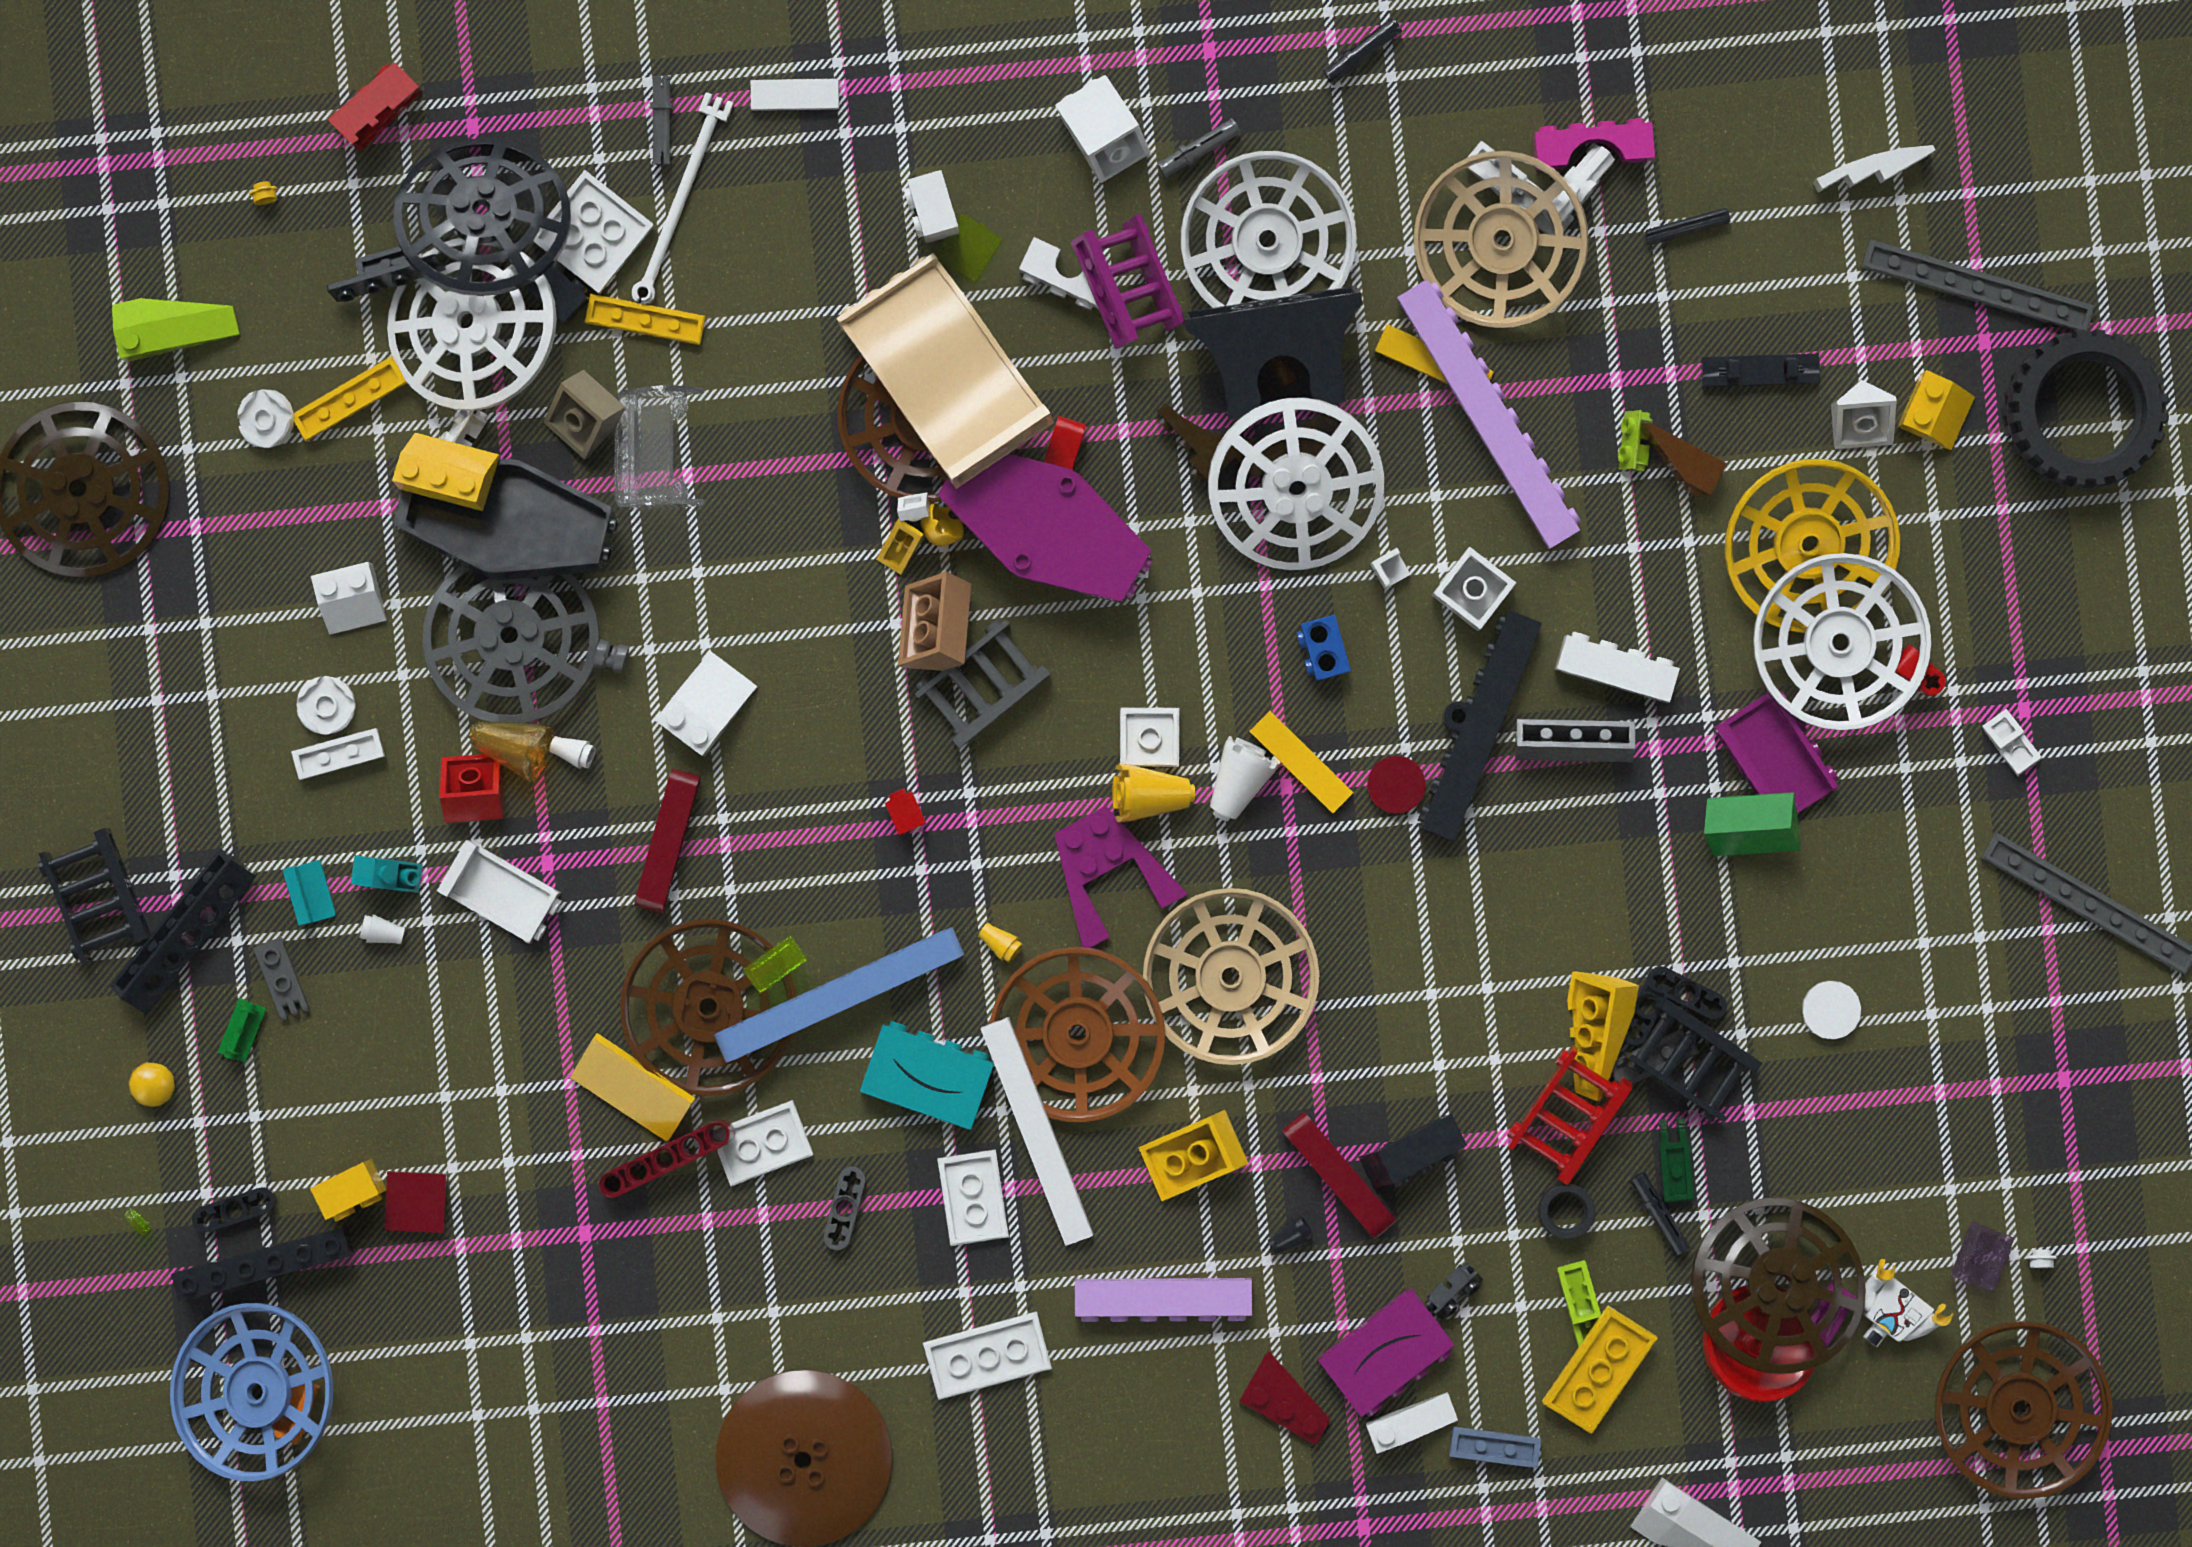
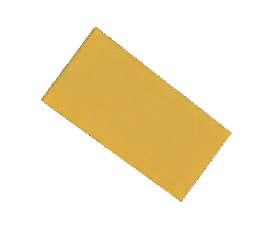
M598 1033L592 1039L570 1076L571 1079L666 1142L670 1140L695 1100V1097L672 1084V1082L670 1083L669 1080L666 1081L645 1070L636 1058Z
M1607 1305L1543 1398V1404L1592 1434L1658 1339L1657 1336Z

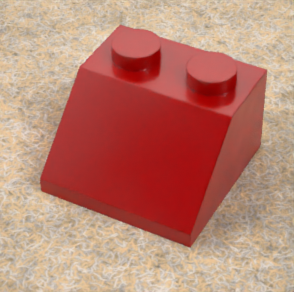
M500 753L442 757L439 798L444 823L503 819L504 792Z

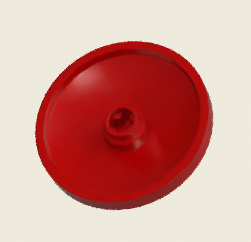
M1746 1285L1732 1291L1736 1304L1748 1297ZM1776 1287L1779 1291L1786 1292L1785 1290ZM1723 1297L1711 1309L1710 1315L1712 1318L1727 1310ZM1755 1307L1742 1314L1753 1326L1763 1332L1766 1331L1769 1317L1760 1313ZM1797 1317L1781 1320L1777 1336L1802 1334V1327ZM1734 1320L1719 1328L1723 1336L1737 1349L1758 1359L1762 1341L1747 1334ZM1705 1330L1703 1331L1704 1355L1711 1372L1725 1389L1744 1400L1758 1403L1781 1400L1798 1391L1808 1381L1814 1371V1368L1794 1374H1770L1753 1370L1728 1357L1714 1344ZM1809 1340L1792 1346L1774 1345L1770 1363L1794 1364L1817 1356Z

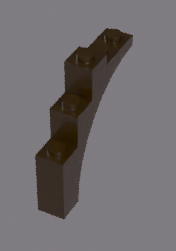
M1165 403L1157 410V414L1160 416L1157 422L1168 433L1173 430L1180 437L1177 442L1188 454L1192 451L1196 454L1189 461V464L1192 466L1189 471L1200 483L1204 480L1208 483L1211 461L1224 435L1197 426L1183 418ZM1322 413L1301 427L1315 429L1332 436L1341 421ZM1265 437L1243 439L1254 446ZM1298 438L1300 452L1308 453L1315 457L1326 445L1314 439ZM1286 439L1270 445L1261 453L1272 462L1280 456L1288 454ZM1231 445L1224 457L1219 475L1234 460L1238 463L1235 467L1238 471L1245 458V455L1233 445ZM1252 463L1246 480L1251 477L1256 481L1265 471L1255 463Z

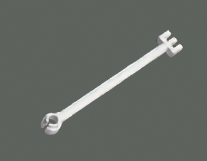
M706 92L699 112L706 114V119L642 281L636 283L632 288V297L637 303H639L640 299L638 290L642 287L648 289V295L641 298V304H651L655 299L656 292L653 287L717 120L719 119L727 123L734 105L731 101H727L724 111L719 109L723 98L717 96L713 107H711L709 103L712 94Z

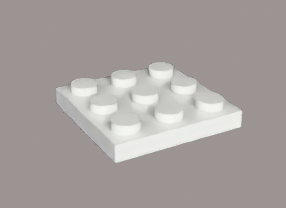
M584 170L567 191L570 201L571 225L567 242L557 261L601 294L652 230L654 224ZM561 200L547 218L561 222ZM540 228L533 242L547 252L555 241L557 233Z

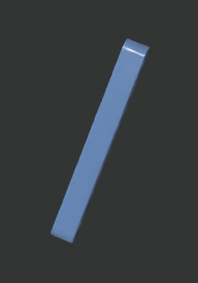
M953 927L945 929L716 1033L714 1037L725 1062H730L964 955L963 949Z

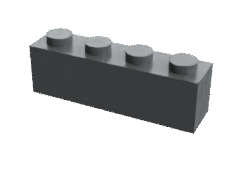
M1517 719L1515 760L1633 762L1635 753V722Z

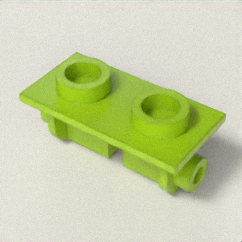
M1642 410L1625 411L1621 422L1622 442L1618 451L1619 470L1633 469V471L1644 472L1645 466H1648L1650 446L1642 445L1640 441L1641 439L1648 440L1641 427L1644 423L1653 422V419H1650V413L1642 412Z

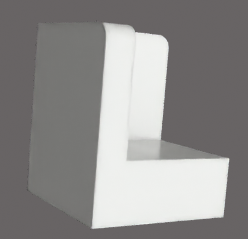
M1398 548L1370 563L1384 589L1410 575L1399 555L1400 551Z

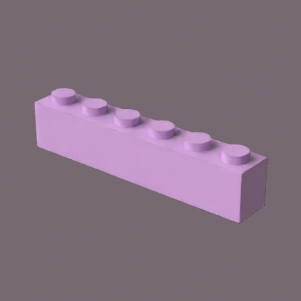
M1075 1279V1317H1081L1082 1322L1099 1321V1316H1110V1321L1113 1322L1128 1321V1316H1140V1321L1144 1322L1157 1321V1316H1169V1321H1187V1316H1199V1321H1216V1316H1228V1321H1245L1246 1316H1252V1279Z

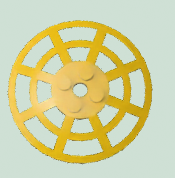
M1804 459L1790 462L1771 470L1758 479L1745 492L1736 505L1729 520L1725 537L1727 572L1741 600L1758 616L1761 606L1749 596L1741 584L1738 574L1753 568L1761 583L1770 591L1775 583L1767 576L1762 568V564L1778 559L1779 563L1786 569L1785 575L1794 567L1810 559L1828 554L1844 553L1845 537L1859 533L1861 535L1859 555L1868 557L1871 541L1870 530L1884 527L1888 528L1889 534L1885 565L1896 571L1900 554L1898 520L1884 492L1872 479L1856 468L1827 459ZM1803 467H1825L1844 472L1835 487L1821 483L1800 484L1797 469ZM1785 473L1787 489L1773 496L1760 511L1746 505L1751 496L1765 483ZM1855 479L1863 483L1875 496L1884 515L1866 519L1860 506L1845 493ZM1821 492L1829 494L1821 509L1805 508L1802 493ZM1788 497L1791 498L1794 512L1786 516L1782 522L1768 515L1778 503ZM1840 500L1851 509L1857 522L1841 526L1831 515ZM1741 515L1754 521L1749 537L1750 556L1734 563L1733 536L1736 523ZM1761 526H1764L1776 532L1774 547L1758 553V536ZM1808 536H1814L1817 539L1815 548L1810 551L1803 550V540ZM1833 563L1834 568L1840 565L1850 571L1843 581L1855 582L1860 576L1874 584L1881 575L1870 568L1858 564ZM1821 566L1811 568L1796 576L1803 579H1813L1814 586L1824 583ZM1795 578L1780 591L1793 602L1801 595L1789 591ZM1837 590V594L1839 595L1845 590ZM1825 592L1812 597L1804 604L1820 602L1822 611L1827 610ZM1772 602L1767 612L1765 621L1780 628L1783 618L1778 616L1781 608L1774 602ZM1860 602L1853 606L1852 609H1856ZM1792 620L1789 631L1806 633L1808 627L1800 621Z

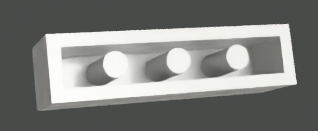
M1573 632L1572 636H1564L1554 670L1660 702H1670L1680 668L1673 667L1674 661L1657 657L1656 661L1646 659V653L1630 648L1628 653L1617 650V644L1601 640L1600 645L1589 642L1590 636Z

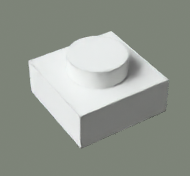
M928 493L898 498L897 513L899 520L918 521L929 516L930 502Z

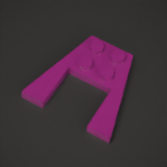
M1107 806L1054 833L1082 947L1090 948L1110 937L1082 885L1133 857L1161 909L1187 895L1185 890L1133 834L1116 820L1115 815Z

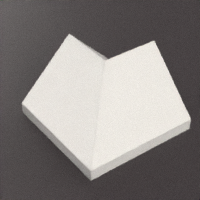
M1861 380L1838 401L1831 404L1834 448L1847 449L1893 445L1896 397Z

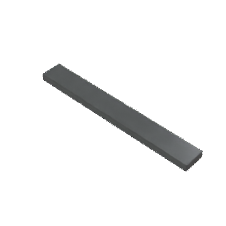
M1872 239L1868 241L1861 269L2071 331L2080 329L2087 331L2095 305Z
M1997 832L1994 833L1981 855V859L2182 975L2187 974L2192 965V945Z

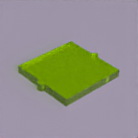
M961 213L957 220L959 234L946 237L935 255L938 259L951 266L953 272L959 271L976 282L1003 238L985 228L984 223L979 224Z

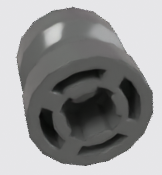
M600 639L595 654L594 667L600 669L609 667L612 668L613 672L623 674L628 659L629 646L624 644L616 646L612 645L610 641Z

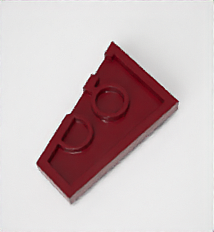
M1267 1349L1241 1395L1239 1402L1316 1445L1330 1418Z

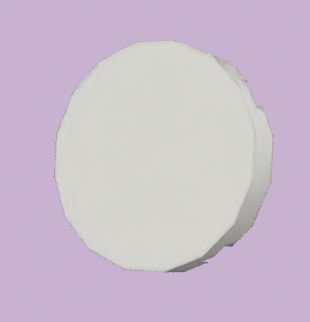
M261 389L249 393L242 400L238 409L237 418H239L240 433L247 442L256 447L272 448L282 444L290 436L294 427V413L290 402L284 395L275 390Z
M329 676L314 678L307 682L298 693V717L304 726L313 732L325 735L338 733L346 728L354 717L356 709L354 694L349 686L338 678Z
M1826 981L1818 983L1807 992L1803 999L1802 1014L1804 1023L1812 1033L1821 1038L1837 1039L1845 1037L1855 1029L1860 1020L1861 1005L1859 998L1851 987L1842 982Z

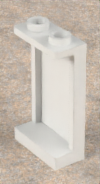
M470 840L465 841L437 889L439 893L482 915L520 937L528 944H532L534 939L536 941L541 939L547 928L543 924L548 914L553 916L562 902L558 899L561 892Z

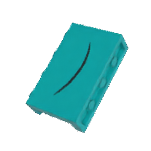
M890 1021L889 1026L883 1024L860 1092L971 1130L994 1062L989 1060L991 1055L975 1049L973 1054L961 1051L963 1045L946 1040L945 1045L934 1041V1035L918 1030L917 1035L906 1032L907 1026L894 1021Z

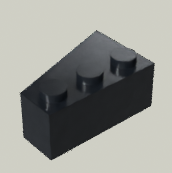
M1449 1114L1439 1117L1408 1132L1409 1134L1393 1142L1390 1141L1383 1144V1147L1371 1153L1358 1156L1372 1187L1377 1188L1394 1184L1395 1188L1411 1181L1409 1175L1417 1171L1422 1175L1435 1169L1434 1163L1443 1158L1444 1162H1448L1460 1156L1458 1150L1466 1147L1467 1144L1453 1115Z

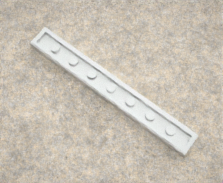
M1009 1017L981 1027L983 1037L1065 1246L1093 1236L1094 1233Z

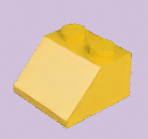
M1926 370L1920 374L1897 427L1951 451L1975 396L1956 383Z

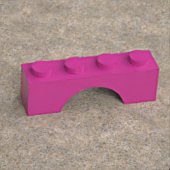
M1644 118L1629 119L1627 124L1615 125V121H1602L1597 123L1598 127L1586 128L1585 123L1568 125V129L1557 130V126H1543L1539 128V132H1535L1533 135L1534 158L1541 160L1554 169H1565L1574 150L1588 143H1600L1613 149L1623 164L1649 162L1655 158L1652 122L1644 123Z

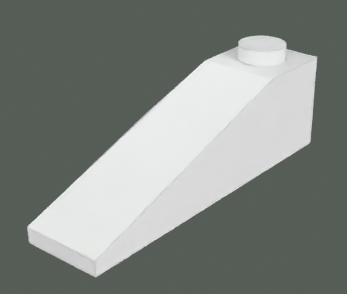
M1663 1477L1630 1526L1654 1543L1667 1547H1759L1761 1541Z

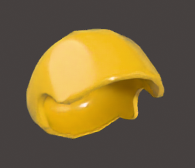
M937 503L931 504L929 506V516L921 519V528L925 537L930 543L940 547L962 540L964 529L961 520L951 519L948 515L950 509L939 506Z
M146 1062L132 1071L128 1081L130 1094L139 1104L147 1107L161 1106L171 1099L175 1089L173 1074L167 1067L158 1063Z

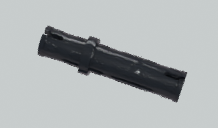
M1390 17L1350 50L1345 49L1341 53L1342 56L1322 70L1323 74L1326 75V79L1334 86L1352 70L1357 71L1362 62L1391 39L1402 33L1399 24L1394 18Z
M1641 1172L1632 1177L1629 1182L1641 1199L1642 1208L1644 1210L1647 1209L1673 1255H1680L1688 1250L1691 1246L1662 1201V1194L1657 1193L1646 1172Z

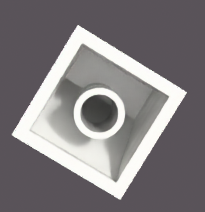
M1106 75L1090 81L1084 88L1074 94L1065 96L1061 102L1055 105L1063 123L1100 183L1151 154L1139 124Z

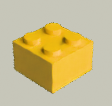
M372 1159L362 1162L310 1188L325 1220L333 1217L335 1222L355 1213L354 1206L358 1204L363 1209L382 1200L380 1194L386 1191V1187Z

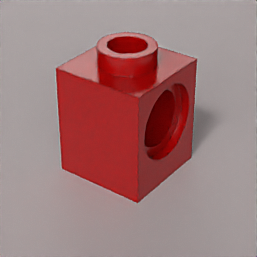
M903 788L888 795L890 801L885 802V805L899 835L927 824L912 791L906 793Z

